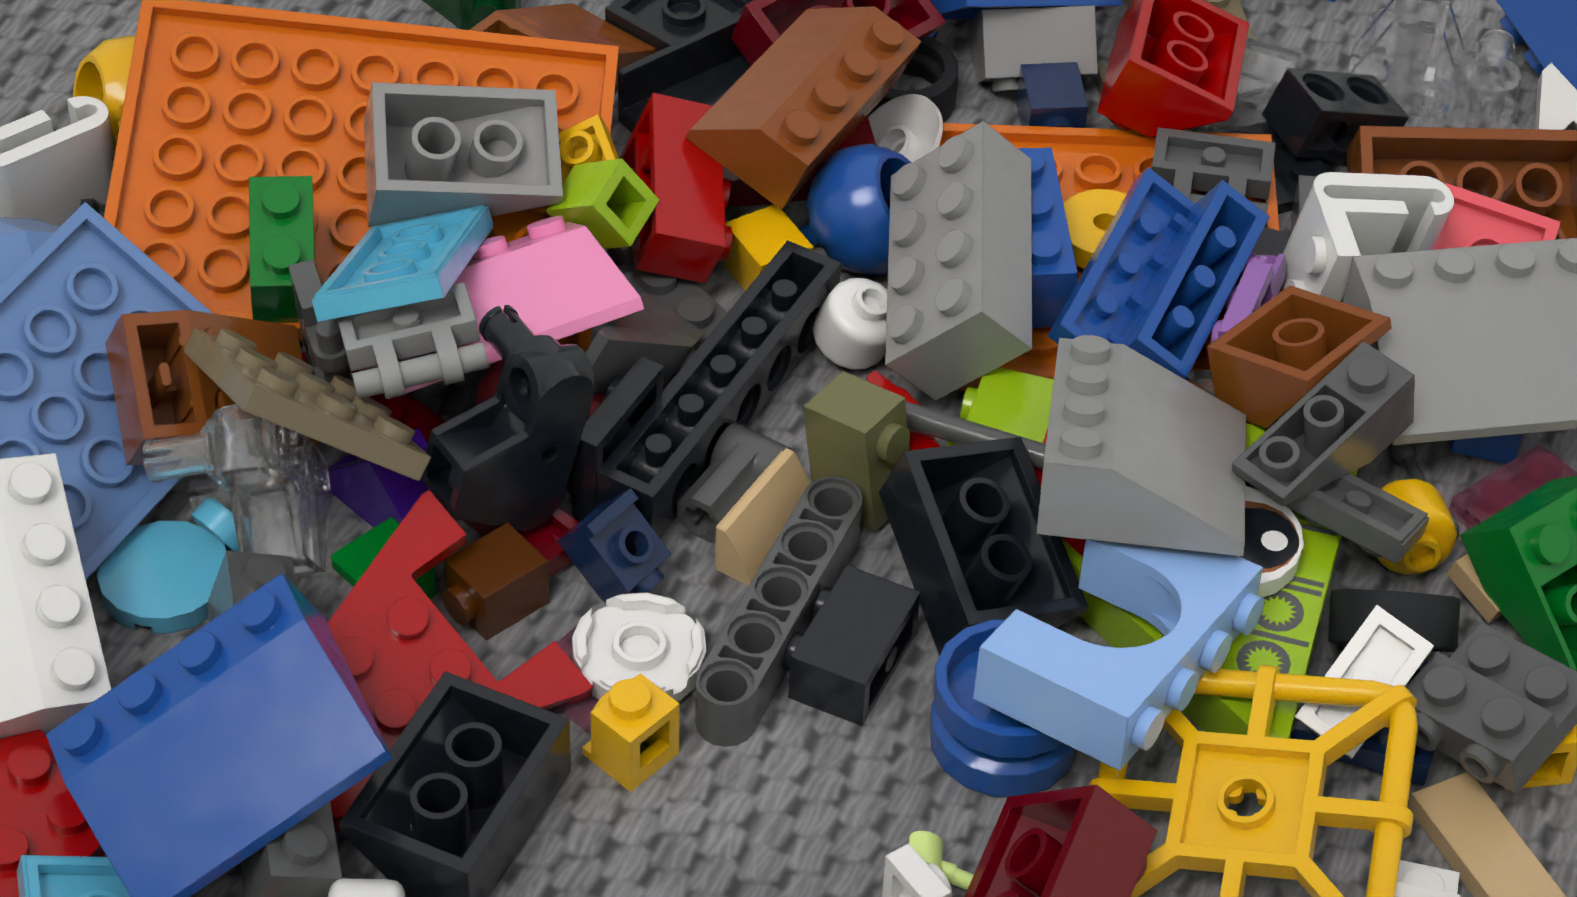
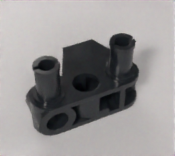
M504 305L503 311L500 306H496L485 314L479 324L480 335L491 344L505 361L495 396L431 430L426 453L431 458L421 479L455 519L497 527L508 522L515 530H529L548 520L558 509L563 499L594 395V372L588 356L578 345H560L555 338L549 335L535 336L512 306Z

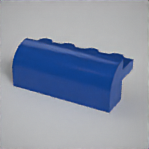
M1148 167L1133 182L1047 336L1057 344L1059 338L1074 339L1082 335L1099 336L1110 343L1124 344L1181 378L1186 379L1259 239L1269 216L1224 180H1221L1195 204Z

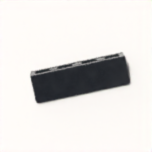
M741 14L622 67L618 71V121L632 133L652 93L713 106L751 67L731 39Z

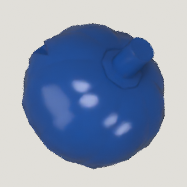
M874 144L850 146L837 150L822 161L818 172L812 179L806 197V207L809 212L810 223L801 226L799 230L813 247L820 245L824 248L829 258L841 262L842 269L871 277L888 274L890 205L885 203V200L890 201L891 175L898 172L904 165L912 162L896 151Z

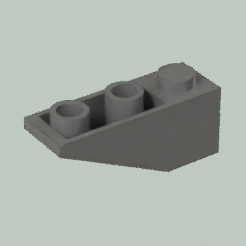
M1363 341L1232 462V471L1284 507L1371 463L1414 422L1415 375Z

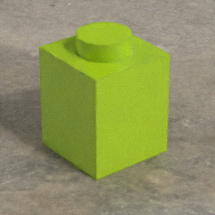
M623 159L575 164L562 184L563 198L561 203L549 205L546 212L551 217L563 216L565 223L572 222L586 226L603 249L630 247L660 199Z

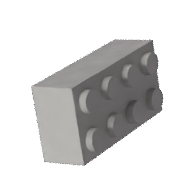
M984 121L960 135L951 137L940 147L913 163L904 165L898 172L891 175L885 365L935 401L1032 350L1031 158Z

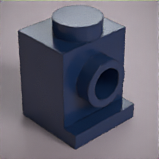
M631 488L599 504L557 540L599 598L605 603L607 599L620 594L649 592L665 577L658 566L672 555L634 505V502L639 498Z

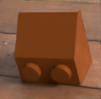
M1289 285L1207 346L1215 397L1246 414V421L1267 428L1289 411L1363 341L1372 346L1392 329L1390 317Z

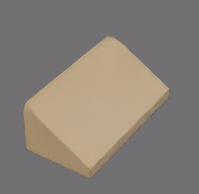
M788 448L781 451L716 526V570L748 586L806 488L811 484L794 451Z

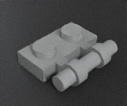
M464 282L452 285L444 298L337 318L350 371L376 367L352 373L358 399L384 393L386 399L406 395L405 388L440 379H443L444 385L465 381V373L489 368L483 342L457 348L461 345L481 341L477 320ZM431 352H436L435 354H430V355H426V356H422V357H418V358H414V359H410V360H405V361L398 362V360H402V359H406V358H410V357H415V356H419V355H423V354H427V353H431Z

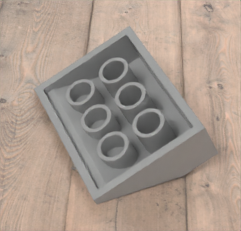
M1577 238L1353 256L1343 303L1390 317L1392 329L1375 342L1372 347L1415 375L1414 422L1392 442V445L1577 429Z
M1082 335L1074 339L1059 338L1044 456L1037 534L1243 556L1245 546V480L1232 471V462L1246 450V414L1124 344L1110 343L1106 339L1094 335Z

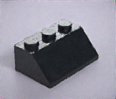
M1021 437L904 451L879 491L913 587L920 592V605L939 656L945 644L963 629L989 620H1006L1016 609L1056 628L1084 614L1089 607L1083 591L1078 588L1079 581L1061 537L1037 534L1041 486Z
M445 671L389 750L393 759L375 770L340 820V831L387 879L398 881L403 886L406 897H490L571 772L570 719Z

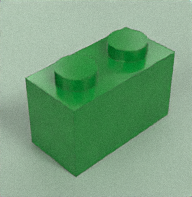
M312 176L249 177L250 291L253 320L273 323H299L288 265L312 259L315 264Z

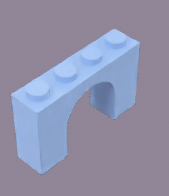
M1086 539L1078 588L1145 619L1156 627L1164 637L1155 642L1137 647L1116 648L1100 646L1078 639L1016 609L979 648L973 699L1120 771L1139 748L1147 751L1153 746L1162 730L1164 720L1173 709L1182 711L1186 708L1196 691L1198 681L1206 671L1209 670L1215 673L1219 670L1235 638L1240 633L1249 635L1255 628L1264 607V598L1258 596L1263 567L1235 555Z

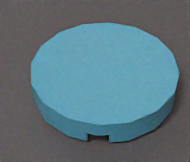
M160 520L137 526L98 567L96 577L105 610L121 625L134 630L135 624L151 627L152 633L164 634L196 627L208 619L207 603L226 553L225 545L203 527L187 521Z

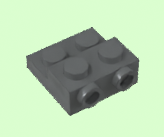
M1483 622L1476 626L1450 657L1437 651L1406 687L1417 699L1415 710L1418 723L1416 740L1418 747L1427 751L1436 749L1461 763L1463 768L1477 780L1484 783H1492L1494 781L1515 794L1522 789L1577 724V671Z

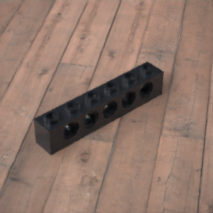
M787 240L597 470L596 507L631 488L639 498L634 502V505L659 538H661L677 518V502L710 466L714 447L724 430L730 424L736 422L748 428L815 344L813 335L815 316L829 293L840 283L842 263Z

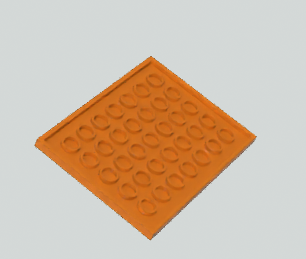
M142 0L104 219L213 314L253 319L250 291L249 177L312 176L315 267L321 284H324L371 228L368 227L364 117L372 82L556 90L559 133L598 114L606 123L611 134L619 46L189 0ZM549 205L492 216L494 227L485 239L505 236L508 243L528 236V225L551 217L546 212ZM280 323L296 326L298 339L302 340L299 323ZM592 328L557 341L562 345L576 344L586 352L591 344Z

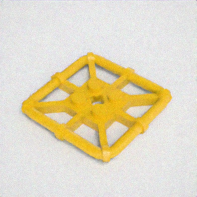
M1260 665L1258 672L1219 669L1213 673L1207 670L1198 681L1194 694L1253 699L1247 735L1198 731L1181 711L1173 709L1164 720L1163 727L1182 748L1176 783L1126 779L1129 761L1120 771L1100 762L1098 777L1089 782V785L1100 786L1127 808L1171 812L1166 842L1147 855V868L1142 878L1135 885L1131 897L1141 896L1178 869L1223 873L1220 897H1243L1247 875L1297 880L1311 897H1344L1313 862L1318 826L1370 830L1374 833L1365 897H1395L1403 838L1411 834L1414 816L1407 806L1418 733L1417 712L1415 710L1417 699L1404 685L1392 686L1374 680L1280 673L1278 666ZM1278 701L1362 707L1314 741L1270 737L1274 707L1277 706ZM1382 728H1389L1379 801L1323 797L1327 766ZM1244 793L1256 794L1258 804L1264 806L1259 812L1251 816H1238L1237 811L1228 809L1229 804L1241 803Z

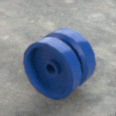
M989 620L967 627L945 644L935 665L934 700L931 705L929 726L931 750L943 771L964 787L993 797L1031 794L1050 788L1069 772L1078 750L973 699L979 648L1005 620Z

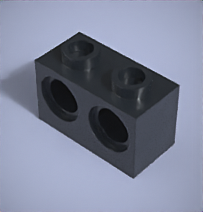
M1287 68L1262 113V116L1295 157L1347 160V149L1360 126L1404 127L1409 118L1407 113L1374 75Z

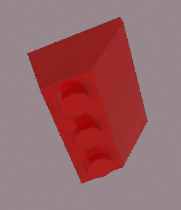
M1133 0L1118 24L1097 112L1106 116L1117 127L1125 130H1134L1147 137L1157 136L1158 127L1185 130L1228 120L1235 107L1250 23L1204 0Z

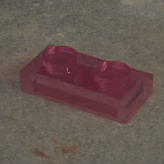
M1540 443L1453 496L1449 512L1469 530L1552 479L1577 476V472Z

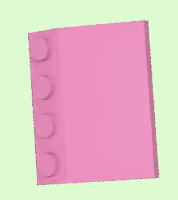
M563 216L550 217L534 222L527 226L528 236L508 243L505 236L485 239L454 283H465L477 320L478 330L482 318L496 306H500L502 311L504 305L512 306L535 336L549 335L556 340L644 309L640 295L588 228L572 222L565 223ZM481 335V341L457 347L460 348L483 342L488 364L502 360L491 344L484 340ZM431 352V353H427V354H423V355H419V356H415V357H410V358L398 360V362L405 361V360H410V359H414V358H418V357H422V356H426V355H430V354H435L436 352ZM376 367L364 368V369H360L359 371H364V370H368V369H372V368H376ZM443 379L405 388V393L443 381Z

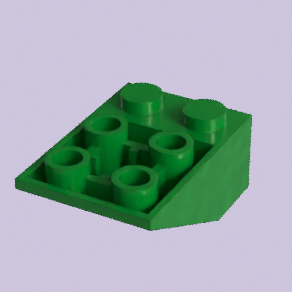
M1577 476L1552 479L1460 534V537L1485 593L1528 646L1577 671Z

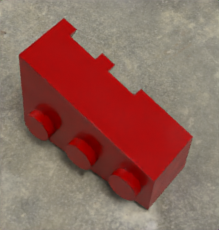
M652 93L619 159H623L660 199L631 245L636 270L706 283L717 262H724L728 257L732 244V228L725 225V210L730 197V181L723 178V166L685 138L689 130L703 117L712 105Z

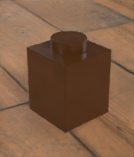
M508 522L444 559L446 590L443 591L442 598L447 611L458 624L465 625L469 623L486 641L550 603L548 560Z

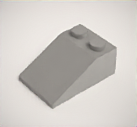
M372 82L364 117L368 227L482 204L489 206L492 217L561 203L563 187L556 90Z

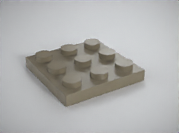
M194 328L183 352L243 411L417 481L420 480L431 457L412 441L415 431L404 423L391 418L392 411L383 404L368 397L358 399L353 381L339 375H334L331 383H328L312 375L314 368L294 356L278 352L275 360H272L256 352L257 344L236 332L221 328L216 337Z

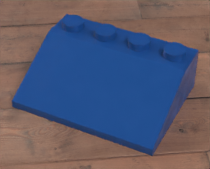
M283 573L250 593L243 600L196 632L190 634L183 641L136 673L130 675L126 680L46 734L66 787L130 897H191L393 759L325 618Z

